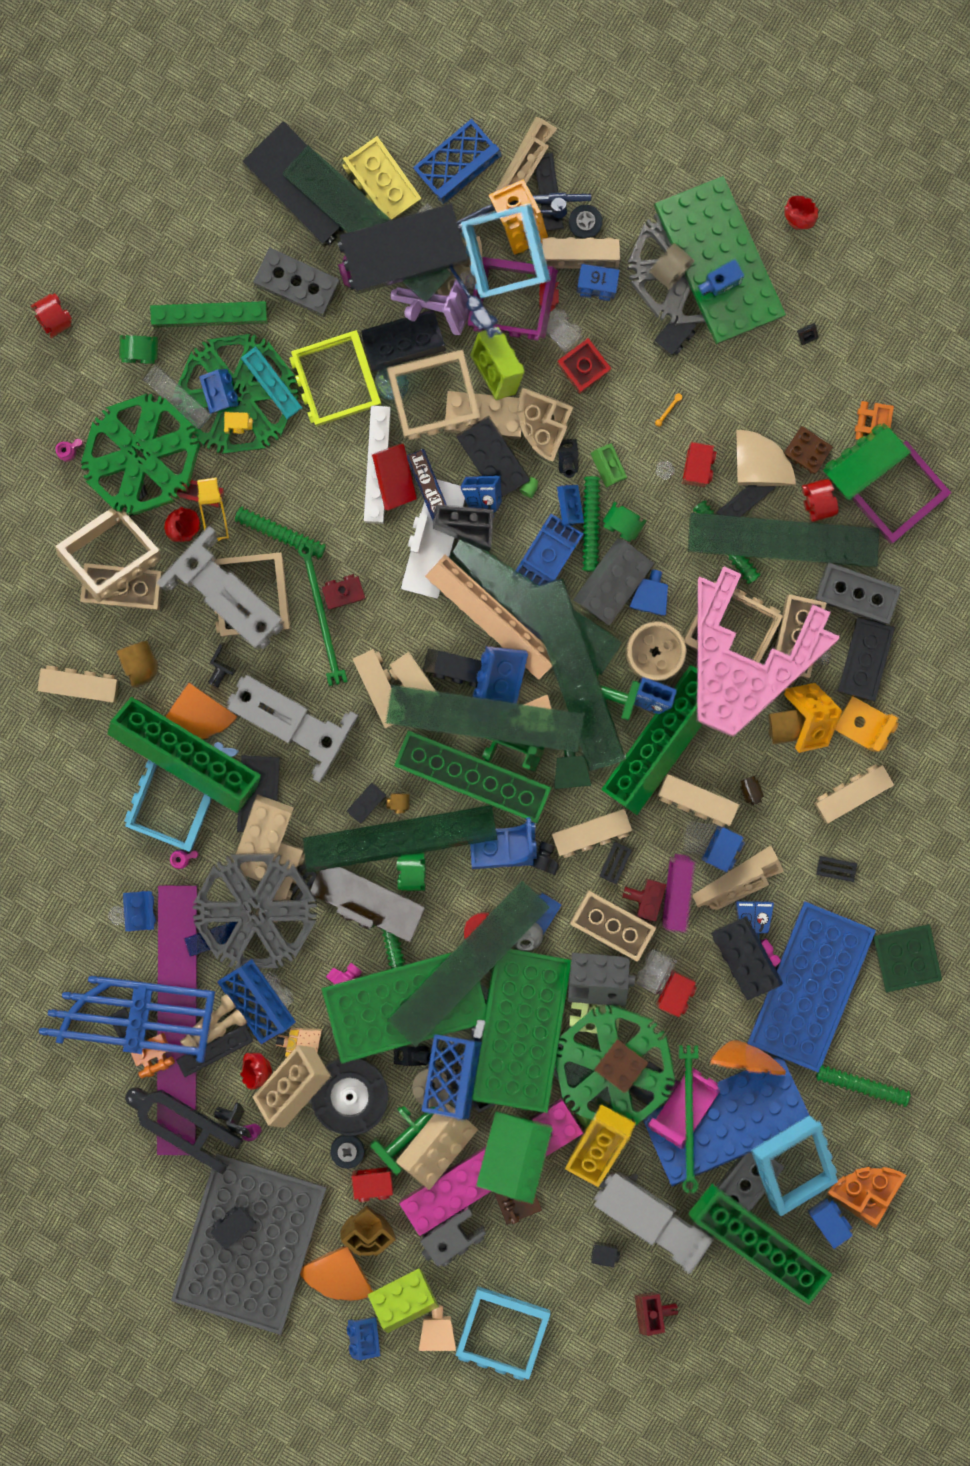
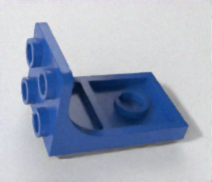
M527 817L526 823L517 827L469 830L472 869L533 865V859H537L536 841H533L535 840V822L531 823L530 817Z

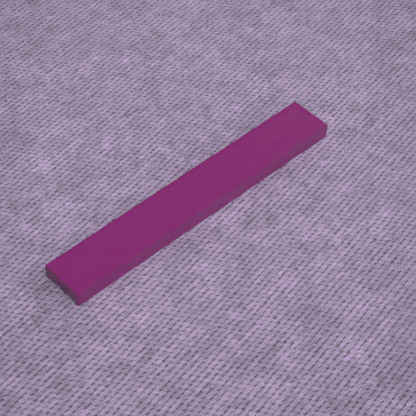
M198 885L158 886V984L197 989L198 928L194 924L195 919H193V916L198 915V909H193V905L198 903L193 904L198 895ZM158 992V1004L197 1008V997ZM158 1011V1023L194 1027L197 1024V1016ZM157 1031V1035L165 1034L168 1044L183 1046L180 1040L186 1037V1034ZM165 1053L167 1058L173 1057L175 1063L164 1071H157V1091L164 1090L197 1110V1071L184 1077L176 1059L185 1054ZM157 1102V1123L160 1125L163 1123L165 1128L177 1135L178 1133L181 1134L183 1139L194 1145L197 1140V1125ZM157 1136V1155H189Z

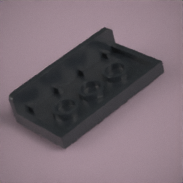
M434 310L419 313L415 321L405 317L361 331L372 372L446 351Z
M747 916L723 927H718L711 932L715 944L719 947L723 959L727 962L732 976L736 979L747 1001L783 984Z

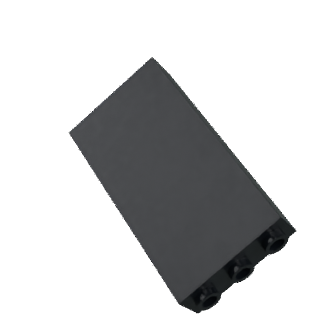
M284 121L242 161L244 166L323 247L326 244L331 245L336 240V235L340 231L344 232L351 225L349 222L354 217L357 219L364 212V203Z
M452 203L340 235L341 241L338 242L340 253L344 252L346 260H343L346 272L350 271L352 277L348 279L351 290L355 289L356 295L468 263Z

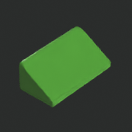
M612 443L591 452L592 459L605 487H609L627 478Z

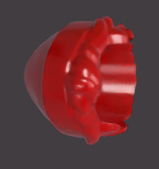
M791 196L784 207V215L788 224L795 230L814 227L818 219V208L815 203H812V199L805 198L804 196Z
M183 507L172 511L166 518L164 525L167 537L171 541L178 543L193 540V536L200 530V519L197 512Z
M246 1053L243 1057L242 1072H240V1076L243 1077L242 1083L250 1090L258 1089L269 1079L273 1069L270 1061L261 1053Z

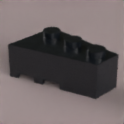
M436 505L434 508L433 529L489 552L492 545L494 510Z
M428 649L423 671L433 673V677L445 680V676L452 678L451 681L455 683L470 682L469 686L477 688V674L481 671L482 663L480 660L440 650Z

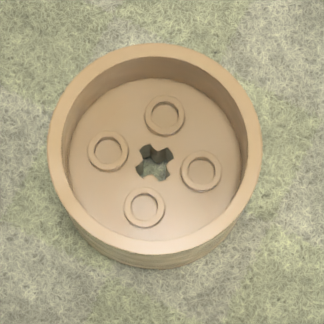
M651 622L638 628L629 637L625 648V657L633 673L640 678L645 677L652 681L664 680L674 675L681 668L686 655L685 642L681 634L673 626L663 622ZM657 647V651L660 654L652 657L650 649Z

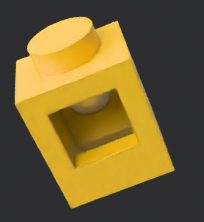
M225 412L224 432L230 434V430H233V433L244 434V430L249 431L253 429V418H249L250 415L248 413Z

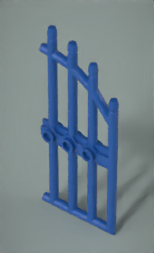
M89 976L88 982L98 983L99 985L85 994L62 993V998L77 1001L69 1011L48 1010V1016L64 1018L60 1029H39V1034L57 1037L55 1043L63 1044L64 1038L121 1045L124 1046L123 1052L142 1054L144 1048L197 1055L196 1061L204 1062L216 991ZM111 986L133 989L132 1000L96 995ZM156 991L207 998L205 1009L151 1003L152 993ZM86 1002L130 1008L129 1019L77 1012ZM149 1011L204 1017L202 1029L148 1022ZM71 1020L127 1027L125 1038L67 1030ZM146 1029L200 1036L199 1048L144 1041Z

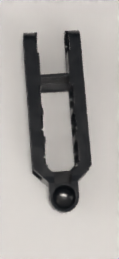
M133 1087L126 1092L125 1101L130 1107L137 1110L141 1126L221 1174L225 1173L229 1165L216 1159L214 1154L205 1150L202 1146L209 1134H212L233 1148L239 1149L244 1141L241 1137L164 1090L148 1093L141 1088ZM153 1103H161L202 1128L203 1131L193 1145L183 1139L181 1134L178 1133L177 1135L165 1128L163 1123L160 1125L149 1118L147 1113Z

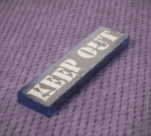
M422 449L407 455V459L433 521L435 506H447L426 452Z

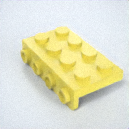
M378 136L348 157L342 158L344 162L342 167L348 175L351 173L354 176V184L359 190H364L366 201L370 206L374 204L377 209L375 213L381 221L385 220L388 222L394 220L422 200Z

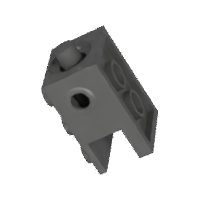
M572 953L568 1002L626 1007L628 989L635 985V976L629 975L630 957Z
M470 1205L420 1236V1242L425 1248L421 1253L427 1261L433 1259L437 1267L440 1265L444 1267L452 1261L453 1256L464 1254L468 1250L469 1245L472 1243L476 1245L484 1239L486 1231L483 1225L468 1236L459 1225L473 1215Z

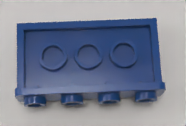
M486 646L485 653L481 656V671L477 674V689L473 692L474 703L469 711V716L474 724H479L480 721L498 723L497 717L500 711L509 712V717L514 716L528 657L527 651Z

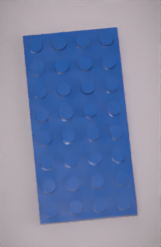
M804 901L781 957V962L776 970L783 984L767 992L747 1044L819 1073L876 930Z
M777 1056L773 1059L786 1071L785 1075L770 1074L769 1071L768 1073H759L745 1070L717 1082L720 1093L693 1132L694 1177L751 1153L754 1148L810 1116L783 1058ZM662 1106L651 1112L643 1119V1122L673 1187L686 1179V1145L681 1149L649 1128L648 1124L652 1118L656 1120L664 1107Z

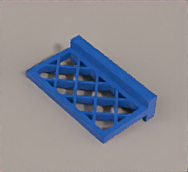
M471 119L416 164L413 169L434 192L439 201L445 204L502 155L497 145L493 144ZM472 126L476 130V136L465 137V131ZM454 140L462 141L461 150L450 149L451 143ZM464 141H475L474 150H464ZM478 142H486L490 146L485 151H477ZM440 152L447 153L446 162L436 161V155ZM450 153H460L459 163L449 162ZM463 154H474L473 161L462 163ZM424 165H432L431 174H423L420 168ZM435 165L445 166V175L434 174ZM448 166H458V173L455 176L448 175ZM434 178L444 179V185L438 190L433 185Z
M252 959L217 981L224 993L233 1001L236 1009L244 1016L247 1021L246 1024L260 1044L279 1033H283L296 1022ZM238 973L243 979V981L238 979ZM225 981L232 982L233 989L229 988ZM238 985L244 987V993L238 991ZM249 989L255 997L249 995ZM238 997L244 998V1004L238 1001ZM249 1001L256 1003L255 1009L249 1007ZM260 1005L263 1007L265 1012L260 1011ZM249 1012L255 1014V1020L250 1018ZM260 1016L267 1019L266 1024L260 1022ZM271 1021L277 1028L271 1026ZM260 1028L266 1030L265 1037L260 1032Z
M434 1034L422 1107L423 1112L461 1120L469 1119L482 1042ZM439 1039L445 1040L449 1046L442 1053L438 1048ZM459 1043L466 1044L465 1052L459 1056L454 1047ZM451 1050L456 1059L449 1064L443 1055ZM441 1058L446 1067L438 1072L435 1062ZM459 1061L462 1070L456 1075L451 1066ZM448 1069L453 1078L445 1083L441 1074ZM438 1077L443 1086L435 1091L432 1087V1081ZM454 1081L459 1085V1089L455 1094L448 1087ZM445 1088L450 1097L442 1102L438 1093ZM435 1097L440 1105L435 1109L428 1108L429 1100ZM451 1100L456 1105L455 1113L449 1112L445 1107Z

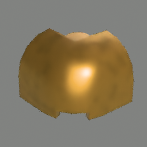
M143 641L117 651L125 674L130 678L133 688L140 687L153 680L157 674L158 663L157 659L153 656L148 641Z
M799 710L768 714L770 725L768 732L769 737L772 739V745L798 740L806 717Z
M367 1205L357 1215L354 1216L352 1214L347 1219L340 1233L341 1242L360 1257L361 1255L369 1256L374 1254L377 1256L396 1240L394 1231L380 1213L376 1214Z

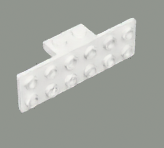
M434 479L436 488L443 498L445 506L463 507L465 498L461 491V486ZM425 498L420 516L415 517L413 528L416 529L415 535H411L408 547H411V553L401 588L437 599L440 590L425 576L445 554L448 557L450 556L454 537L433 529L434 513L431 511L430 501L428 502Z

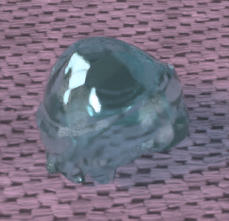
M387 368L378 371L374 381L377 392L383 399L395 401ZM406 375L396 377L401 399L404 398L408 391L409 382L406 379Z

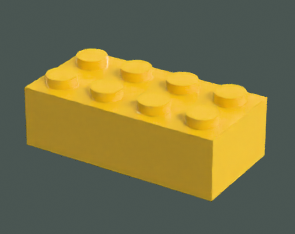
M601 1105L570 1155L565 1170L599 1187L628 1141L635 1123Z

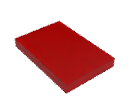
M398 444L373 453L372 458L384 509L390 510L416 500L417 497L404 444Z

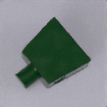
M575 745L563 746L564 757L556 758L554 789L591 786L584 756H576Z

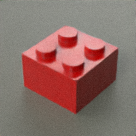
M589 338L557 361V365L579 394L583 393L611 371V367Z
M694 442L689 444L682 484L704 488L708 483L710 484L713 477V470H710V467L715 463L716 451H713L714 446Z
M672 970L656 1005L658 1008L680 1018V1015H684L688 1009L689 1004H687L689 996L693 997L696 992V982Z
M389 1167L353 1171L354 1199H359V1202L370 1201L372 1197H378V1200L389 1199V1196L393 1195L394 1191L392 1170Z

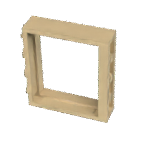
M463 350L387 368L404 439L421 438V434L428 433V436L439 433V430L445 428L447 431L455 430L458 428L457 425L461 424L471 426L480 419ZM459 361L472 414L409 429L396 377Z
M113 508L55 546L58 557L98 603L107 597L110 598L115 591L126 587L128 582L134 578H139L144 571L154 567L161 560L159 549L123 510L120 513ZM122 521L149 552L97 586L71 555Z
M282 552L222 558L214 562L220 567V565L275 560L280 618L284 621L282 631L290 630ZM218 614L219 621L216 622V631L220 633L221 637L241 635L235 629L226 630V622ZM267 626L259 627V633L267 630Z
M736 588L731 598L773 619L753 658V661L759 663L783 615L779 614L780 611L775 607L770 606V608L763 606V601L755 597L750 599L746 597L747 593ZM697 613L684 638L685 645L698 651V641L692 638L698 626Z

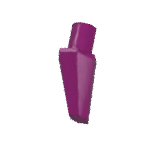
M342 261V264H338V268L344 285L350 288L348 279L351 278L350 271L346 272Z

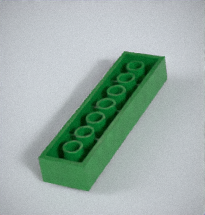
M692 665L689 666L673 688L677 691L672 707L653 716L601 789L636 815L644 807L703 725V723L698 722V669Z
M130 697L110 721L107 735L235 813L240 811L258 787L260 774L133 697Z
M409 730L394 764L397 768L522 818L530 817V820L535 823L539 820L551 790L549 786Z
M713 1183L688 1213L697 1224L808 1305H810L833 1275L824 1265Z

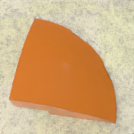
M191 683L187 684L166 715V718L201 739H206L209 736L222 732L238 717Z
M738 1040L726 1043L711 1059L712 1064L730 1068H746L748 1071L768 1073L769 1071L770 1074L785 1075L786 1073L781 1065L759 1048Z
M865 1167L855 1170L854 1173L846 1177L840 1178L827 1194L851 1213L872 1227L877 1228L907 1175L886 1167L882 1169Z
M346 1245L303 1265L300 1272L301 1277L310 1287L324 1296L336 1300H360L367 1298L368 1294L373 1292L358 1260H356L353 1252Z

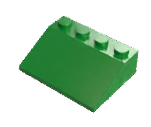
M885 423L875 426L869 435L859 438L856 441V445L845 449L839 458L828 462L825 465L826 468L823 469V472L834 487L848 500L911 453Z
M496 1111L476 1186L533 1204L552 1132V1125Z

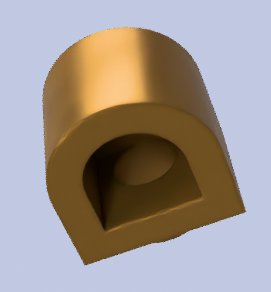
M390 793V798H387L386 809L394 810V813H406V810L410 809V794Z

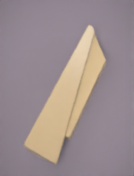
M539 117L534 119L496 191L523 179L527 184L549 146L545 143L557 130L556 127Z
M768 846L693 894V898L698 907L707 905L711 909L719 910L768 886L769 883L766 878L784 871L773 848Z

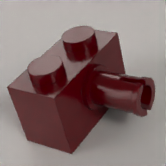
M354 574L343 577L344 581L336 583V580L325 583L322 590L328 610L366 599L359 576L355 577Z
M646 878L642 891L625 886L624 891L631 893V895L623 893L622 898L638 902L639 906L636 916L656 922L666 884Z
M654 1292L634 1295L640 1334L650 1336L665 1333L663 1317L678 1315V1310L675 1311V1309H678L677 1304L661 1305L660 1294Z

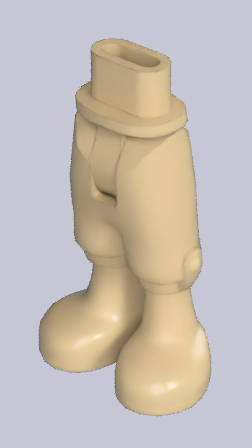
M227 994L222 996L220 1007L215 1012H212L207 1044L218 1037H223L226 1033V1028L235 1024L244 1026L247 1023L244 1016L237 1009L225 1020L217 1023L223 1015L236 1008ZM203 1018L193 1028L202 1029ZM186 1034V1037L180 1040L183 1046L199 1048L200 1036Z

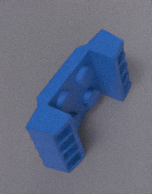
M550 514L512 576L545 596L582 538L583 533L570 525H563L561 519Z

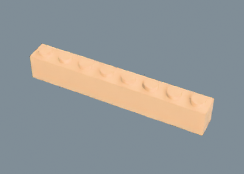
M446 554L425 576L447 598L453 601L460 610L464 611L489 636L495 639L502 648L527 651L528 657L525 668L538 679L558 660L559 657Z

